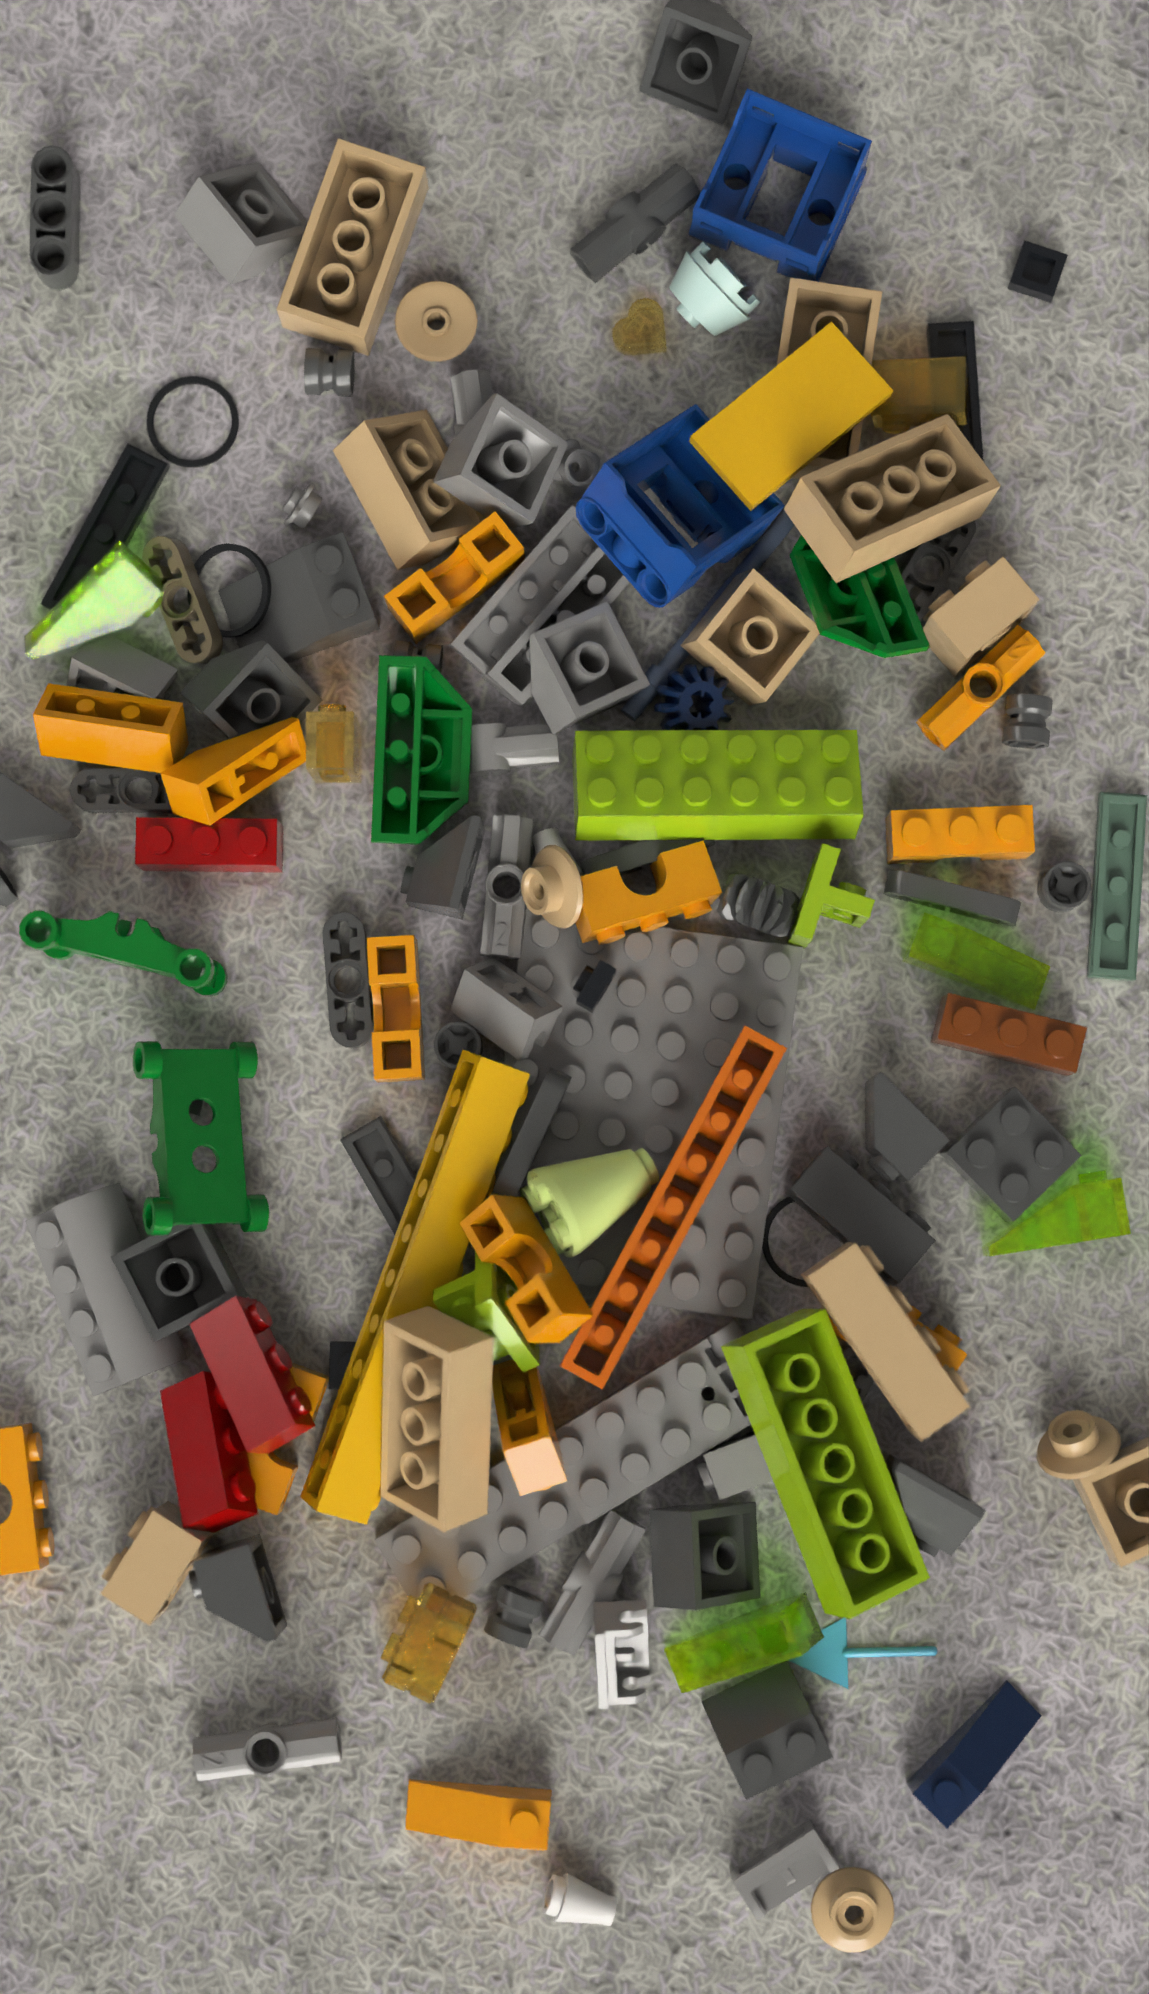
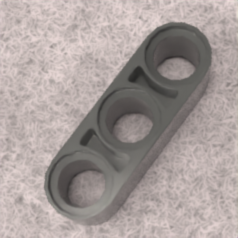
M58 146L43 147L37 151L32 159L29 256L31 264L43 284L50 289L63 290L74 284L79 273L81 181L71 157L67 151ZM54 169H66L60 179L47 180V176ZM58 212L65 213V217L60 223L56 225L46 224L47 219L52 214ZM53 257H64V262L59 268L55 270L45 269L47 262Z

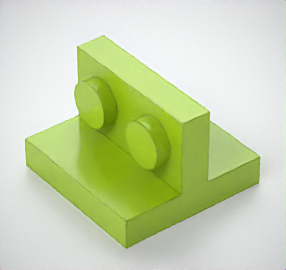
M822 843L815 854L797 911L799 912L795 924L792 925L787 944L805 949L813 939L820 916L861 928L870 918L875 900L865 897L866 889L846 882H839L838 887L830 886L840 848Z
M475 1251V1271L434 1289V1304L440 1312L494 1337L493 1361L510 1354L523 1373L540 1365L539 1343L526 1341L505 1304V1301L518 1291L514 1281L498 1265L481 1262Z

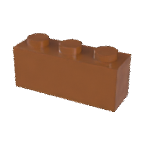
M947 993L941 998L931 1043L1069 1076L1077 1073L1087 1027Z

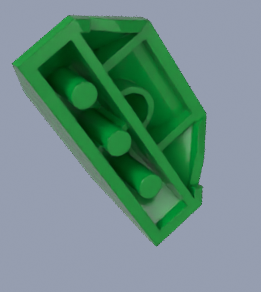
M802 535L799 537L789 556L820 635L883 658L928 650L930 647L894 557L836 583Z
M379 655L371 843L419 845L469 803L473 710L427 657Z

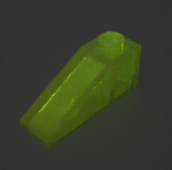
M119 540L24 636L25 654L34 660L132 626L141 616L144 618L150 616L163 600L164 590L161 576Z
M926 912L917 920L902 961L1031 1010L1036 1008L1051 967L969 928Z
M1106 1170L1078 1174L1079 1184L1065 1186L982 1246L983 1256H997L1131 1234L1121 1177L1107 1179Z
M805 1592L733 1618L665 1647L664 1651L681 1693H685L803 1656L823 1639L824 1635Z

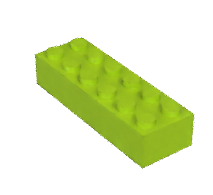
M857 730L575 731L572 754L575 841L855 839L864 815Z
M800 1309L722 1345L721 1349L824 1613L852 1619L930 1579L826 1309Z

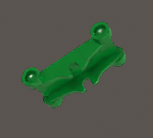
M35 910L23 917L19 925V934L26 945L36 950H43L46 955L56 960H65L71 958L74 954L175 978L181 984L193 988L195 992L208 997L221 993L227 984V972L219 962L211 959L205 952L199 949H184L166 941L160 929L151 927L147 920L137 918L131 935L129 934L132 922L123 919L119 921L120 914L111 911L96 919L77 920L55 918L45 911Z
M138 1041L135 1044L133 1069L136 1078L153 1079V1109L150 1135H157L158 1139L157 1149L152 1152V1163L157 1173L160 1197H147L145 1199L143 1225L147 1235H169L173 1226L189 1224H240L243 1232H264L267 1229L269 1205L264 1194L247 1195L238 1078H253L256 1074L258 1054L253 1042H232L229 1049H162L158 1041ZM203 1100L210 1105L213 1116L208 1125H198L190 1118L189 1106L192 1101ZM197 1147H207L215 1154L216 1165L211 1172H201L194 1166L192 1154Z

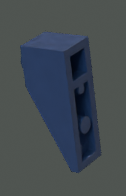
M1006 1680L906 1782L909 1789L947 1829L982 1794L1040 1719L1041 1714Z

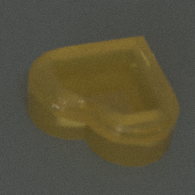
M649 298L635 301L629 309L628 317L622 318L615 324L612 341L618 352L624 355L666 352L663 311L656 301Z

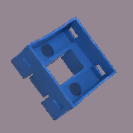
M747 88L712 172L693 208L689 236L705 241L725 251L729 249L733 241L737 246L775 262L779 261L777 273L788 278L819 282L867 172L866 163L872 141ZM773 152V161L811 176L785 236L747 220L767 175L768 164ZM734 177L741 178L746 182L747 186L740 190H734L729 188L725 181ZM814 213H823L830 218L831 223L823 226L816 225L810 220L809 216Z
M697 404L606 461L576 505V516L583 529L650 605L655 607H664L693 587L703 573L715 563H727L756 543L785 506L773 493L750 511L689 442L690 436L710 420ZM651 488L659 498V502L672 515L675 522L686 531L694 542L697 541L698 545L693 548L644 493L646 490Z

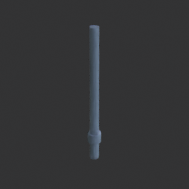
M784 510L659 664H652L645 672L650 685L631 697L621 709L622 713L635 722L656 695L662 696L656 690L659 685H671L668 680V673L671 670H678L690 655L680 645L737 574L752 568L758 571L795 526Z

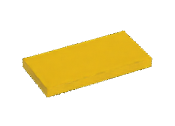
M831 321L690 436L689 442L746 507L752 511L889 399L893 389Z

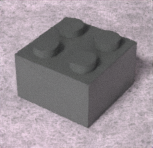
M1016 1087L1006 1089L940 1153L1005 1222H1014L1082 1156Z

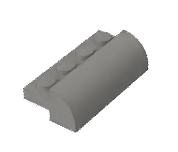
M571 505L449 646L483 676L482 678L513 703L522 706L532 695L529 636L606 601L610 605L629 584V581L583 529L576 516V507Z
M120 1183L77 1196L25 1221L93 1397L187 1359L178 1332L157 1342L153 1341L111 1258L115 1254L142 1241Z

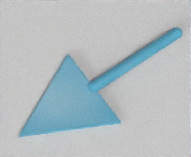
M842 1618L776 1655L848 1689L847 1658L935 1656L938 1650L935 1646L847 1648L846 1618Z

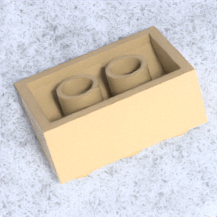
M427 409L364 420L333 449L344 474L350 481L397 570L426 564L455 549L459 545L458 539L485 519L484 515L433 482L448 448Z

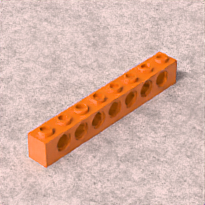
M746 1025L742 1028L592 1304L590 1310L593 1316L581 1325L560 1364L562 1368L603 1390L786 1052V1047Z

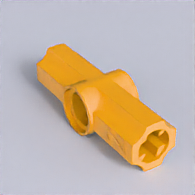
M1019 625L1015 626L977 664L970 667L966 674L916 721L922 733L934 745L945 751L983 713L993 707L996 701L1045 655L1046 652L1042 649L1040 642L1028 630L1023 629ZM975 678L986 680L992 689L991 696L980 698L974 695L970 690V680Z

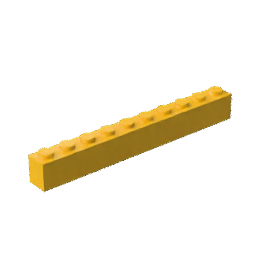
M464 1049L461 1052L300 1496L316 1512L367 1525L371 1512L379 1505L381 1500L384 1321L426 1306L439 1311L433 1302V1290L462 1277V1261L470 1241L460 1222L482 1204L494 1188L497 1164L501 1153L505 1152L512 1138L511 1126L517 1109L524 1104L528 1094L527 1082L530 1074Z

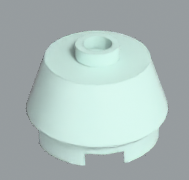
M703 241L692 253L686 251L669 289L681 302L676 308L677 311L692 327L696 328L701 323L712 335L717 336L750 320L749 314L761 301L754 294L748 300L741 291L747 284L721 257L719 259L716 258L712 262L706 256L711 248Z

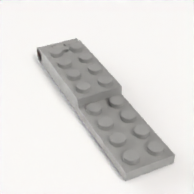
M730 1321L555 1428L567 1481L553 1485L543 1491H534L520 1496L508 1463L504 1459L489 1469L487 1515L446 1532L413 1515L375 1539L376 1544L422 1622L424 1623L584 1524H589L751 1425L721 1349L722 1345L745 1335L737 1321ZM705 1387H712L714 1389L712 1398L705 1399L701 1396V1392Z

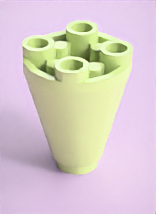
M640 1148L636 1151L627 1149L535 1168L528 1172V1185L520 1189V1195L526 1199L533 1213L538 1214L545 1228L544 1232L557 1254L563 1253L566 1257H574L584 1251L651 1191V1185L659 1182V1174L651 1156L645 1149Z

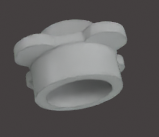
M567 439L566 441L569 445L553 480L563 481L569 486V490L573 494H582L597 475L600 467V458L596 453L582 449L578 440ZM574 462L578 465L576 471H573L571 468Z
M313 483L306 486L304 491L296 486L283 506L282 510L289 514L284 522V525L287 527L293 522L304 529L320 505L323 498L312 491L315 486Z

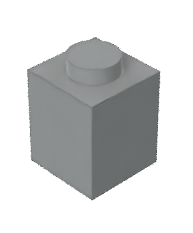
M754 1431L716 1445L703 1453L705 1462L697 1465L706 1492L716 1489L720 1500L773 1480Z

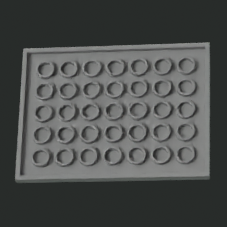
M526 908L521 959H518L516 973L561 1004L563 1009L561 1014L557 1016L551 1035L543 1047L534 1042L528 1058L521 1061L506 1051L504 1053L503 1064L527 1072L530 1076L527 1082L528 1094L526 1100L517 1109L511 1126L512 1138L506 1151L501 1153L495 1170V1184L550 1067L572 1078L529 1171L538 1167L627 1149L636 1151L643 1148L651 1156L657 1168L660 1181L742 1028L746 1025L787 1048L649 1305L752 1320L803 947L665 927L642 932L640 926L624 931L625 937L609 944L599 945L597 939L582 943L576 924L565 929L558 928L548 923L541 914H533ZM601 959L616 968L617 973L592 1014L576 1004V999L580 993L573 990V987L584 968L588 965L595 969ZM527 1177L523 1183L522 1188L528 1185ZM658 1183L651 1185V1191L580 1254L574 1257H566L563 1253L559 1255L581 1295L597 1297ZM535 1213L534 1215L536 1216V1218H537V1220L539 1221L540 1225L542 1226L543 1230H545L543 1224H542L541 1221H540V1218H539L538 1214ZM474 1259L473 1271H475V1259Z

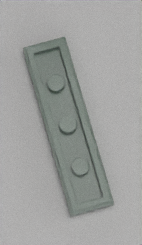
M1100 792L1098 794L1087 978L1136 980L1147 795Z

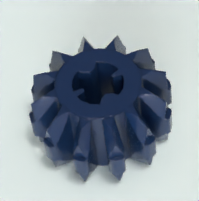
M686 664L683 674L677 670H671L668 673V680L672 687L659 685L656 688L660 695L666 697L665 703H657L653 707L655 712L667 713V716L660 723L663 730L673 728L674 730H720L717 721L729 723L732 720L729 713L723 711L724 705L733 704L735 699L733 696L721 694L729 682L725 678L714 680L715 670L712 667L705 666L699 671L695 664ZM692 695L699 697V700L695 703L697 712L689 711V708L693 705Z

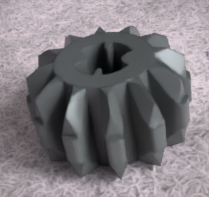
M735 873L728 876L726 885L722 887L723 893L718 898L720 902L717 912L720 916L773 936H787L791 925L795 924L799 912L797 908L800 899L796 893L744 874Z

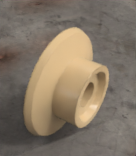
M430 281L414 287L402 298L396 310L395 328L400 342L411 354L426 361H446L458 356L471 344L477 330V312L472 300L462 289L448 282ZM434 320H441L445 323L444 327L440 330H432L429 325Z
M547 845L536 855L532 868L527 869L522 876V897L527 908L533 914H541L551 925L565 929L574 925L580 916L583 904L582 882L577 866L571 856L560 846Z
M1081 1410L1067 1411L1051 1421L1048 1430L1040 1439L1036 1452L1037 1462L1047 1474L1057 1478L1079 1479L1088 1477L1106 1468L1116 1458L1121 1447V1437L1116 1427L1103 1418L1091 1416L1089 1413Z
M858 1867L838 1869L827 1875L819 1883L813 1894L811 1917L814 1927L820 1937L837 1950L852 1953L869 1950L885 1938L892 1926L894 1902L891 1892L884 1881L869 1870ZM857 1905L862 1908V1914L857 1919H848L845 1916L847 1908Z

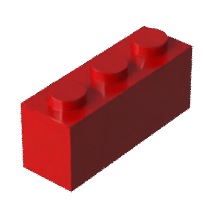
M136 817L135 865L143 871L283 872L284 827L278 819L221 818L209 826L188 818Z
M234 1296L189 1325L247 1452L269 1454L316 1426L310 1415L312 1404L306 1392L297 1386L290 1372L292 1368L291 1358L285 1348L277 1343L270 1327L273 1322L267 1308L257 1299Z
M202 1371L161 1390L160 1395L183 1528L215 1533L257 1515L256 1486L251 1476L247 1450L212 1373Z

